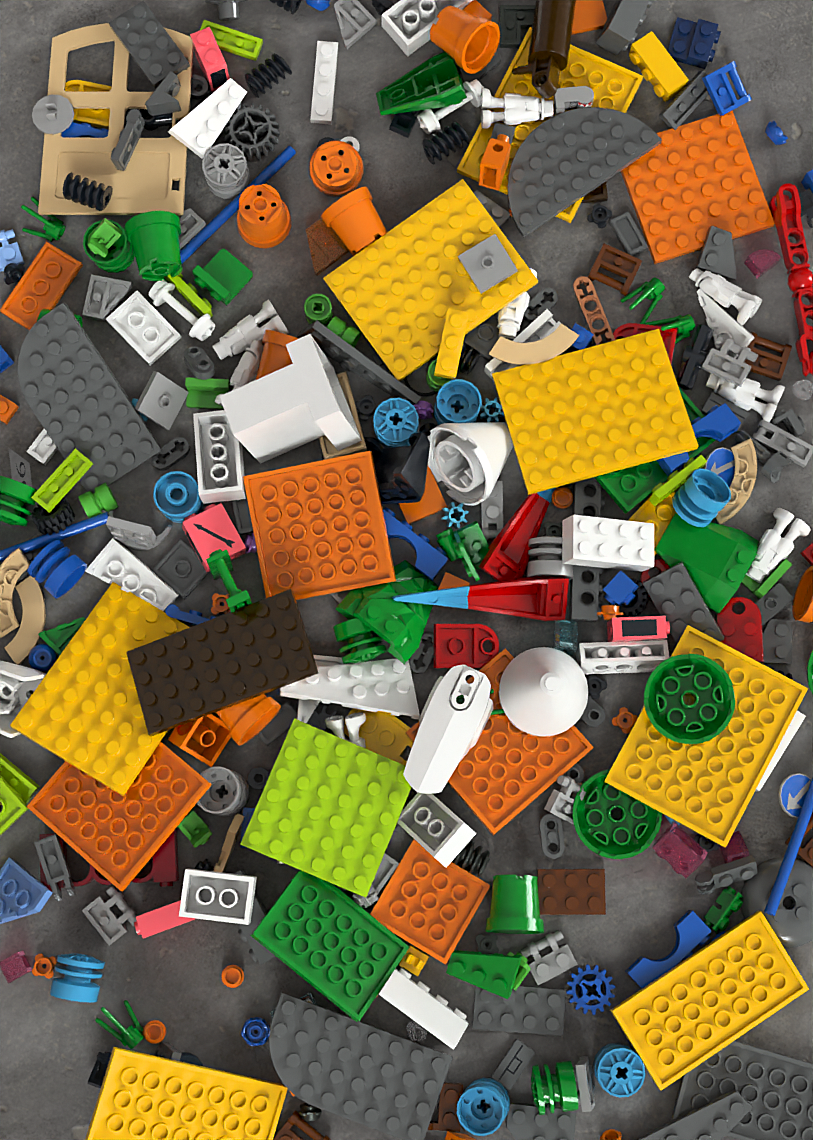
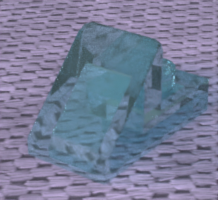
M556 620L552 648L573 656L577 650L578 622Z

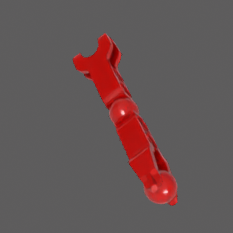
M786 183L780 186L776 195L770 200L769 209L777 228L784 264L788 270V286L794 292L792 298H795L793 303L799 329V338L796 340L795 345L799 361L802 363V373L807 377L809 373L813 375V351L808 354L806 340L813 341V326L806 323V318L813 320V273L808 269L810 264H807L809 255L801 222V202L798 189L795 185ZM787 190L792 194L791 200L787 195L783 194V191ZM788 236L794 237L796 243H791L788 240ZM792 257H798L801 264H796ZM801 297L807 298L810 305L803 304Z

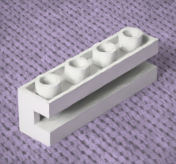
M546 309L513 341L519 343L539 341L552 334L561 323L559 321L556 323L552 318L553 314ZM493 358L485 365L484 372L493 380L492 373L522 365L509 364Z

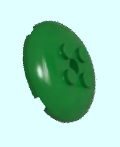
M697 654L673 656L660 663L649 676L644 690L645 711L655 729L666 738L682 744L703 743L719 735L730 722L735 709L733 684L726 671L715 661ZM691 694L695 699L694 704L686 705L683 701V695Z
M610 769L604 770L587 779L580 787V791L577 792L572 808L574 828L581 841L596 854L611 859L630 858L647 849L660 830L662 813L605 783L604 781ZM582 788H584L583 791H585L586 794L583 800L581 801L579 794ZM615 807L619 808L622 812L619 820H614L610 815L611 810Z

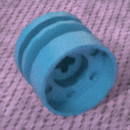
M455 379L445 383L439 389L434 406V418L437 424L475 423L482 405L481 394L478 388L471 382L463 379ZM454 407H459V413L455 412Z
M390 398L383 401L376 408L373 416L374 434L379 443L385 448L410 446L408 441L410 435L418 433L419 421L415 407L409 401L402 398ZM395 418H399L397 425H393Z
M699 468L694 470L685 484L674 494L672 505L676 513L687 523L696 527H705L711 523L718 512L730 501L731 490L719 475L710 470Z
M85 954L57 955L56 961L66 964V966H55V971L64 974V978H54L52 980L50 995L71 1001L97 1002L100 986L91 982V979L102 978L103 974L93 969H103L105 962Z
M611 1043L602 1047L595 1055L593 1062L594 1075L606 1092L619 1098L629 1097L638 1092L644 1083L645 1066L641 1058L630 1047L621 1043ZM618 1067L623 1069V1072L625 1073L623 1076L617 1074L618 1072L616 1069Z
M492 1078L474 1080L463 1092L457 1103V1116L460 1124L473 1135L486 1136L493 1134L500 1128L510 1109L508 1092L500 1082ZM483 1100H485L487 1104H490L488 1108H486L485 1104H481Z

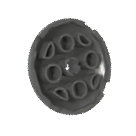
M778 857L758 865V874L745 881L741 892L743 896L741 899L743 901L741 909L744 919H747L757 911H762L784 948H793L813 940V867L804 861L795 859L776 914L771 916L766 914L764 910L784 858ZM789 896L792 904L789 908L785 909L782 904L783 899Z

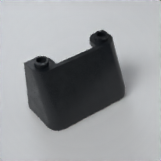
M423 432L413 433L408 439L411 446L383 448L374 437H364L367 451H372L381 503L420 502L425 492L430 451L428 437Z

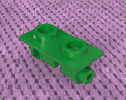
M731 887L724 888L716 900L722 906L719 910L713 905L704 916V923L709 928L714 925L712 929L717 934L720 930L724 931L730 922L729 917L733 911L736 913L743 904V901H741L743 896L739 892L735 896L736 891Z

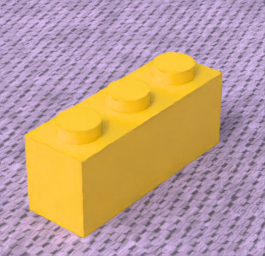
M652 31L631 45L629 57L632 63L638 65L644 79L650 81L658 97H662L666 102L680 93L687 85L689 79Z
M448 308L434 376L455 380L469 318L468 312Z

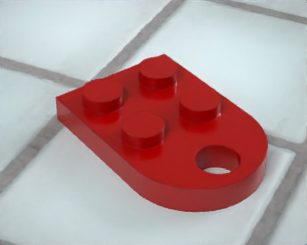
M627 323L621 325L613 332L615 340L659 329L672 365L677 336L676 328L662 331L660 326Z
M744 597L731 598L722 611L717 614V625L725 637L720 642L759 663L764 662L762 615L758 606L750 599ZM738 602L745 605V611L742 614H735L733 612V606Z
M434 624V668H452L458 665L482 668L498 655V637L486 625ZM485 640H489L492 643V650L490 652H485L483 649V642Z

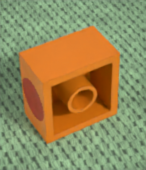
M210 714L175 727L168 740L212 767L231 738V731L222 720Z

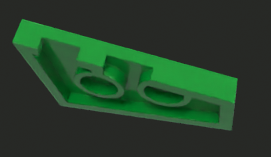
M454 950L451 954L446 973L508 999L512 993L522 955L506 956L499 953L481 954V952Z

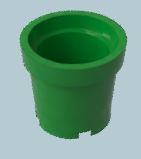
M150 211L136 215L126 222L125 232L127 239L132 244L139 274H142L143 279L161 281L165 280L164 276L171 274L172 278L181 273L182 263L179 243L181 223L180 218L176 214L167 211Z
M517 875L493 876L490 916L486 918L485 932L501 934L544 933L543 919H540L538 877L524 875V877Z

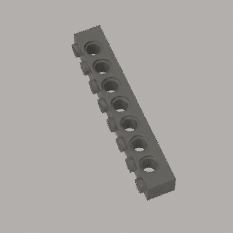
M594 477L573 483L572 515L584 516L583 510L588 508L593 511L594 517L601 518V510H604L605 497H601V488L603 487ZM584 488H592L594 496H586ZM573 565V579L570 580L569 621L596 622L598 617L602 616L597 615V612H601L602 606L598 602L599 595H602L603 583L599 582V574L603 573V568ZM587 572L591 574L592 582H584L581 578L582 573ZM581 595H590L592 598L591 604H584L581 601Z

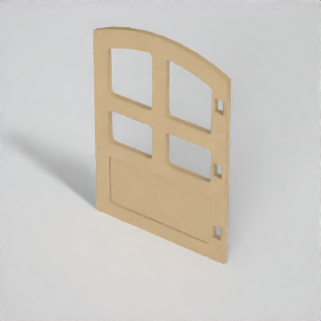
M109 23L82 27L52 38L48 95H61L67 98L72 104L73 109H110L109 132L105 138H63L61 133L54 135L44 133L38 213L39 215H139L150 211H167L177 216H183L187 147L172 135L169 138H140L125 171L117 170L111 160L112 150L117 146L120 132L125 128L126 111L128 109H147L145 103L153 92L127 91L130 54L113 32ZM164 28L190 64V67L177 74L181 87L174 98L178 100L181 111L173 112L172 127H174L177 120H182L190 113L194 48L190 36ZM114 41L112 89L108 92L65 91L68 53L85 46ZM72 172L74 180L76 175H81V182L85 177L89 178V185L92 180L97 181V187L100 183H103L105 190L108 186H112V196L107 207L102 211H98L96 208H89L88 205H81L80 202L75 203L72 199H65L63 196V184L66 176ZM180 180L179 191L172 190L173 181Z

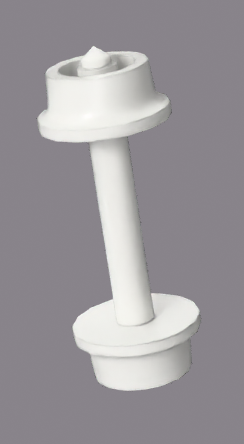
M477 79L471 82L465 81L463 86L467 98L463 99L459 104L443 107L435 113L431 109L423 110L417 116L420 128L427 134H431L434 131L438 132L441 130L438 120L468 101L475 107H479L481 105V89L484 86Z
M165 280L157 281L148 294L154 301L153 304L160 306L166 301L193 325L189 333L191 337L204 341L211 336L216 325L210 320V315L205 314L198 319L171 295L175 288L173 283H167Z

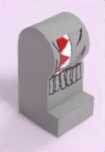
M588 86L558 88L553 96L555 115L561 114L565 110L591 107L594 98L593 90Z

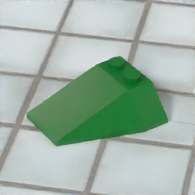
M446 52L428 59L376 93L381 115L448 107L452 104H459L463 99L467 98L455 62Z
M675 513L654 550L669 568L682 561L707 607L719 614L738 590L757 555L759 541L740 529L712 522L705 527H696L687 523Z

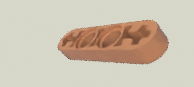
M584 276L577 278L573 284L574 292L589 330L594 334L593 340L595 345L603 344L602 334H605L607 342L615 341L592 281ZM581 283L587 286L588 296L584 297L583 290L579 289ZM588 301H594L597 306L594 310L588 311L585 309V304ZM595 320H602L604 326L599 330L592 327Z

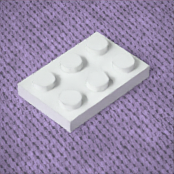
M138 291L132 294L106 318L107 322L150 366L182 338Z

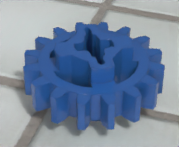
M585 964V970L578 966L577 974L570 973L573 980L566 981L571 986V989L566 990L567 994H572V997L568 999L569 1002L573 1003L576 1001L574 1008L578 1010L580 1007H583V1014H586L588 1009H590L591 1013L595 1015L597 1008L604 1012L603 1005H611L608 998L615 997L610 992L611 989L615 988V985L609 984L613 979L612 976L605 977L607 971L603 968L599 972L598 965H594L593 969H590L589 964ZM587 974H595L591 979L582 978V976ZM603 982L605 984L604 994L601 993L600 985ZM582 983L589 986L595 984L593 988L598 993V996L591 992L586 994L588 990ZM576 984L580 986L581 993L579 997L576 995ZM593 999L599 1001L595 1004H586L589 1000Z

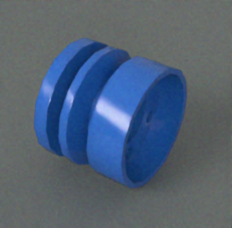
M58 539L48 544L38 553L28 567L27 573L31 577H36L35 580L38 583L46 581L44 588L53 597L59 598L79 581L87 565L77 555L68 557L70 549L64 547V544Z

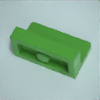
M186 377L185 386L187 392H189L186 406L188 408L224 409L223 406L215 402L217 395L226 394L231 391L229 379L210 378L201 380Z
M784 559L768 577H764L761 583L756 582L747 575H745L741 583L760 599L792 564L787 559Z

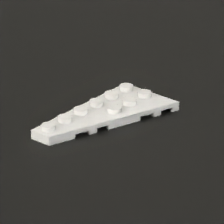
M395 658L317 667L318 674L279 688L280 696L302 700H320L325 704H330V702L342 704L343 707L372 712H389L395 716L401 714L418 720L420 717L409 660L405 665Z

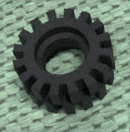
M64 497L50 513L39 504L37 505L38 508L35 507L33 509L34 512L31 513L38 531L43 535L47 533L52 535L53 532L56 534L60 533V529L64 531L66 529L65 526H70L75 517L68 500Z
M634 578L630 579L639 586L635 591V603L631 606L615 604L619 606V613H623V617H634L641 614L645 610L646 604H648V592L644 585Z

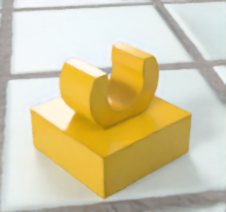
M409 945L410 948L401 959L399 966L419 976L429 956Z

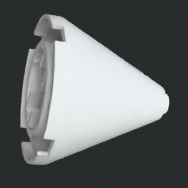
M506 422L443 423L430 430L431 434L428 436L430 441L428 467L431 469L437 483L443 481L449 488L446 493L464 505L474 506L487 499L513 448Z
M538 647L520 653L507 665L499 684V700L509 721L521 731L540 737L554 736L571 728L582 716L588 700V684L583 670L568 654L554 648Z

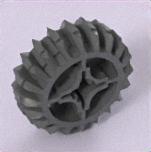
M253 103L250 105V108L243 104V110L240 111L236 108V114H232L230 120L225 125L226 127L223 128L224 140L226 143L237 146L245 157L246 155L248 156L250 161H252L253 156L260 160V154L268 156V150L274 151L273 144H278L279 140L277 137L280 136V130H278L279 123L275 121L276 117L274 114L270 115L269 109L263 111L261 104L257 109ZM245 121L243 127L238 128V126ZM249 126H251V129L254 132V138H252V134H250L249 132ZM267 134L265 139L258 143L259 139ZM241 142H249L251 145H246Z

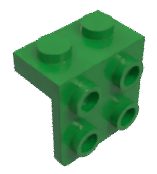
M221 249L203 269L197 265L192 271L195 283L202 289L205 287L217 302L221 301L226 306L253 278L252 271L226 249Z
M475 521L454 531L455 539L452 542L469 578L474 576L475 580L478 581L480 578L477 569L480 568L479 565L490 549L478 522Z

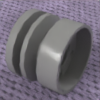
M229 143L218 144L211 147L205 153L202 160V170L209 190L215 196L223 199H233L248 186L249 170L243 152L237 146Z
M542 536L529 539L528 546L534 549L528 550V555L538 558V560L528 562L527 577L544 575L567 576L569 580L573 579V565L562 564V537Z
M221 766L210 767L200 774L212 784L197 802L204 811L226 817L241 812L243 807L246 806L249 799V786L242 775ZM228 790L227 795H222V791Z

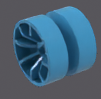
M173 471L163 475L157 481L153 491L154 501L167 519L176 523H182L186 517L193 513L198 515L201 512L203 502L199 496L198 484L192 476L185 472Z

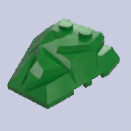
M406 560L394 566L396 581L354 589L336 607V610L348 620L358 618L388 642L391 646L387 651L404 665L419 647L433 605L395 601L392 597L434 591L439 588L438 585L429 580L428 577L415 569Z

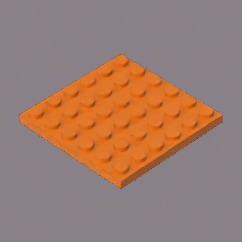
M733 111L722 116L716 114L684 124L676 130L672 128L656 133L662 139L661 144L621 171L654 264L701 250L710 226L731 232L733 240L775 225Z
M372 451L243 476L266 598L291 589L294 592L295 599L299 600L396 581Z
M506 648L479 670V672L487 676L491 689L494 690V693L490 694L489 697L493 701V710L502 709L499 700V684L504 670L514 659ZM474 676L469 678L466 682L468 684L473 683ZM505 713L490 715L476 745L469 749L468 753L459 762L447 783L494 836L556 782L559 776L564 775L594 747L574 725L560 734L540 737L527 734L515 727ZM419 721L405 733L413 743L419 728Z
M160 742L124 796L65 761L26 807L116 888L123 892L212 784L165 744Z

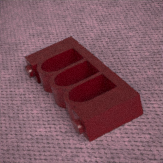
M177 827L153 855V867L150 874L145 878L136 876L132 882L143 883L153 879V883L160 882V887L173 886V881H179ZM56 833L39 834V840L52 836ZM58 836L67 862V844ZM40 862V882L51 890ZM91 864L89 874L83 881H75L70 877L74 887L87 885L94 879L100 884H112ZM64 880L57 882L60 891L61 888L66 887Z

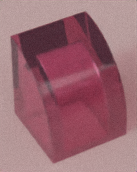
M763 249L750 254L744 264L758 279L777 265L782 257L774 251Z
M740 831L733 832L726 848L720 845L725 864L749 856V850Z
M23 951L17 952L0 962V969L8 984L32 971Z

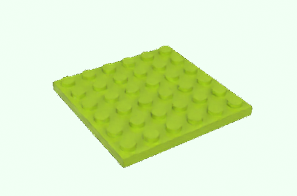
M294 718L240 845L366 898L412 788L403 775L405 765Z

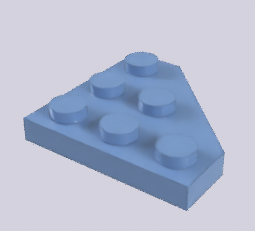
M10 857L0 870V924L40 912L53 893Z

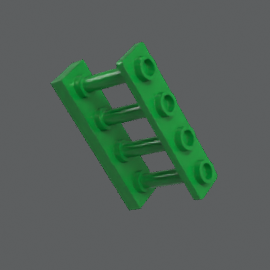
M219 549L209 554L210 558H207L206 561L214 580L221 577L229 594L226 602L230 612L233 613L237 609L252 604L247 590H238L230 574L234 569L228 551Z

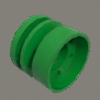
M102 220L93 223L83 237L85 253L101 270L108 273H119L126 270L132 264L135 254L132 244L127 239L125 230L118 223L109 220L122 230V235L108 249V254L104 258L99 254L93 253L87 245L89 234Z
M0 476V521L10 525L26 527L28 521L20 517V514L30 517L31 512L23 508L24 504L35 505L36 501L31 497L37 489L16 480Z
M358 618L342 622L333 627L337 642L347 641L348 645L339 649L340 653L350 652V654L342 657L343 664L366 662L387 652L385 645L375 646L383 642L384 639L373 637L372 634L375 632Z
M571 1061L556 1062L555 1073L553 1074L550 1073L547 1064H543L544 1075H540L538 1065L532 1066L531 1090L539 1115L545 1114V1103H548L551 1114L555 1112V1102L560 1103L563 1112L578 1110V1095Z

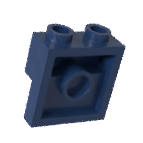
M677 17L667 50L674 61L705 69L708 62L712 63L716 50H713L712 46L713 43H718L721 31L717 30L719 24L698 19V22H693Z

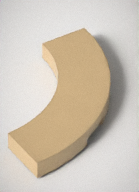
M560 324L552 334L535 342L519 343L500 336L489 355L514 365L537 364L561 355L576 341L579 335L563 324Z
M751 438L731 447L735 459V472L729 487L731 499L716 516L720 525L731 519L741 510L753 491L757 476V456Z
M20 547L13 551L0 565V638L20 626L13 610V592L18 579L31 564Z
M31 576L15 586L22 602V621L16 636L4 647L17 665L24 662L29 657L30 650L37 646V642L40 639L38 634L44 630L46 620L45 598L42 588L35 580L36 577Z
M240 814L235 815L228 829L221 850L222 853L218 863L215 865L214 872H225L244 820V816Z

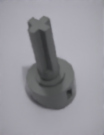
M742 429L735 436V440L738 443H742L751 438L757 459L764 464L761 473L773 484L778 482L782 468L793 461L781 451L772 455Z

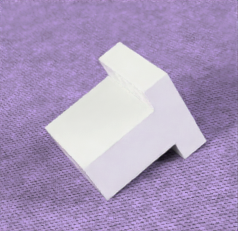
M311 334L286 344L293 364L220 396L233 435L260 463L324 435L327 436L338 451L362 441L334 367Z

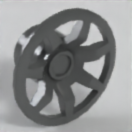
M205 0V3L218 5L220 21H233L240 19L239 2L248 0Z

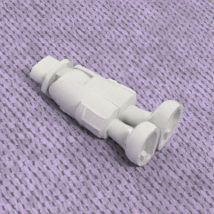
M481 89V109L504 108V112L482 110V129H488L492 123L503 121L505 125H517L522 122L544 120V117H553V100H544L543 97L539 99L534 96H521V94L505 93L503 98H496L491 95L489 89Z
M529 268L537 278V272ZM527 292L498 311L497 327L500 329L499 337L502 336L507 339L516 338V332L520 330L524 312L529 303L530 296Z
M696 268L689 276L690 279L696 282L695 286L700 287L704 293L727 308L731 304L735 306L739 312L737 322L742 326L749 318L754 316L762 303L761 298L742 291V288L726 281L719 274L716 275L707 270L703 272Z
M268 299L263 303L259 313L254 317L249 314L240 320L235 327L219 338L220 341L214 344L213 348L222 360L227 356L232 357V353L236 355L245 351L246 348H250L253 340L263 343L265 330H273L284 334L289 332ZM266 319H271L269 322H267L265 325L259 328L258 324H260Z
M253 340L250 348H246V352L241 357L230 379V385L234 386L232 390L255 381L264 348L260 342ZM219 394L216 396L215 402L223 406L220 396L223 394Z
M712 373L706 384L707 387L714 389V393H718L725 400L733 402L736 406L746 411L751 408L762 415L764 421L769 423L785 389L784 386L777 385L771 391L760 388L759 382L746 378L740 387ZM755 397L767 402L768 404L756 401Z
M776 508L773 512L776 524L773 529H767L759 542L757 555L746 573L747 576L758 583H761L764 577H768L779 563L788 557L794 549L793 541L798 536H807L811 531L804 521L796 518L788 533L782 538L783 530L794 518L792 513L782 508Z
M353 713L345 717L350 740L345 739L344 717L342 715L331 716L325 719V725L332 730L335 736L366 749L365 739L359 737L360 725L366 721L365 713Z

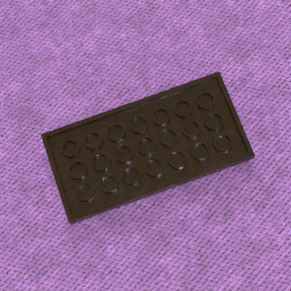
M291 589L237 609L233 613L229 612L126 652L148 735L150 736L319 673L295 595Z

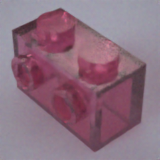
M675 822L656 840L653 846L656 854L660 858L665 859L672 865L676 873L681 874L685 878L704 862L708 854Z

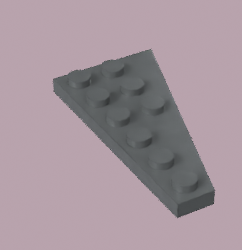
M734 1089L710 1101L709 1104L699 1109L696 1108L690 1111L689 1114L679 1119L676 1118L646 1133L645 1136L637 1140H722L753 1107Z

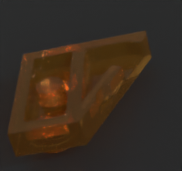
M321 218L306 229L316 276L349 252L333 229L327 227Z

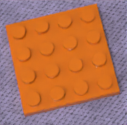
M413 839L370 915L397 936L446 965L491 885L453 862L445 867Z

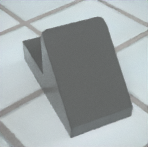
M169 72L146 101L145 105L150 115L155 116L181 111L178 100L174 98L178 94L181 84L178 76L173 72Z

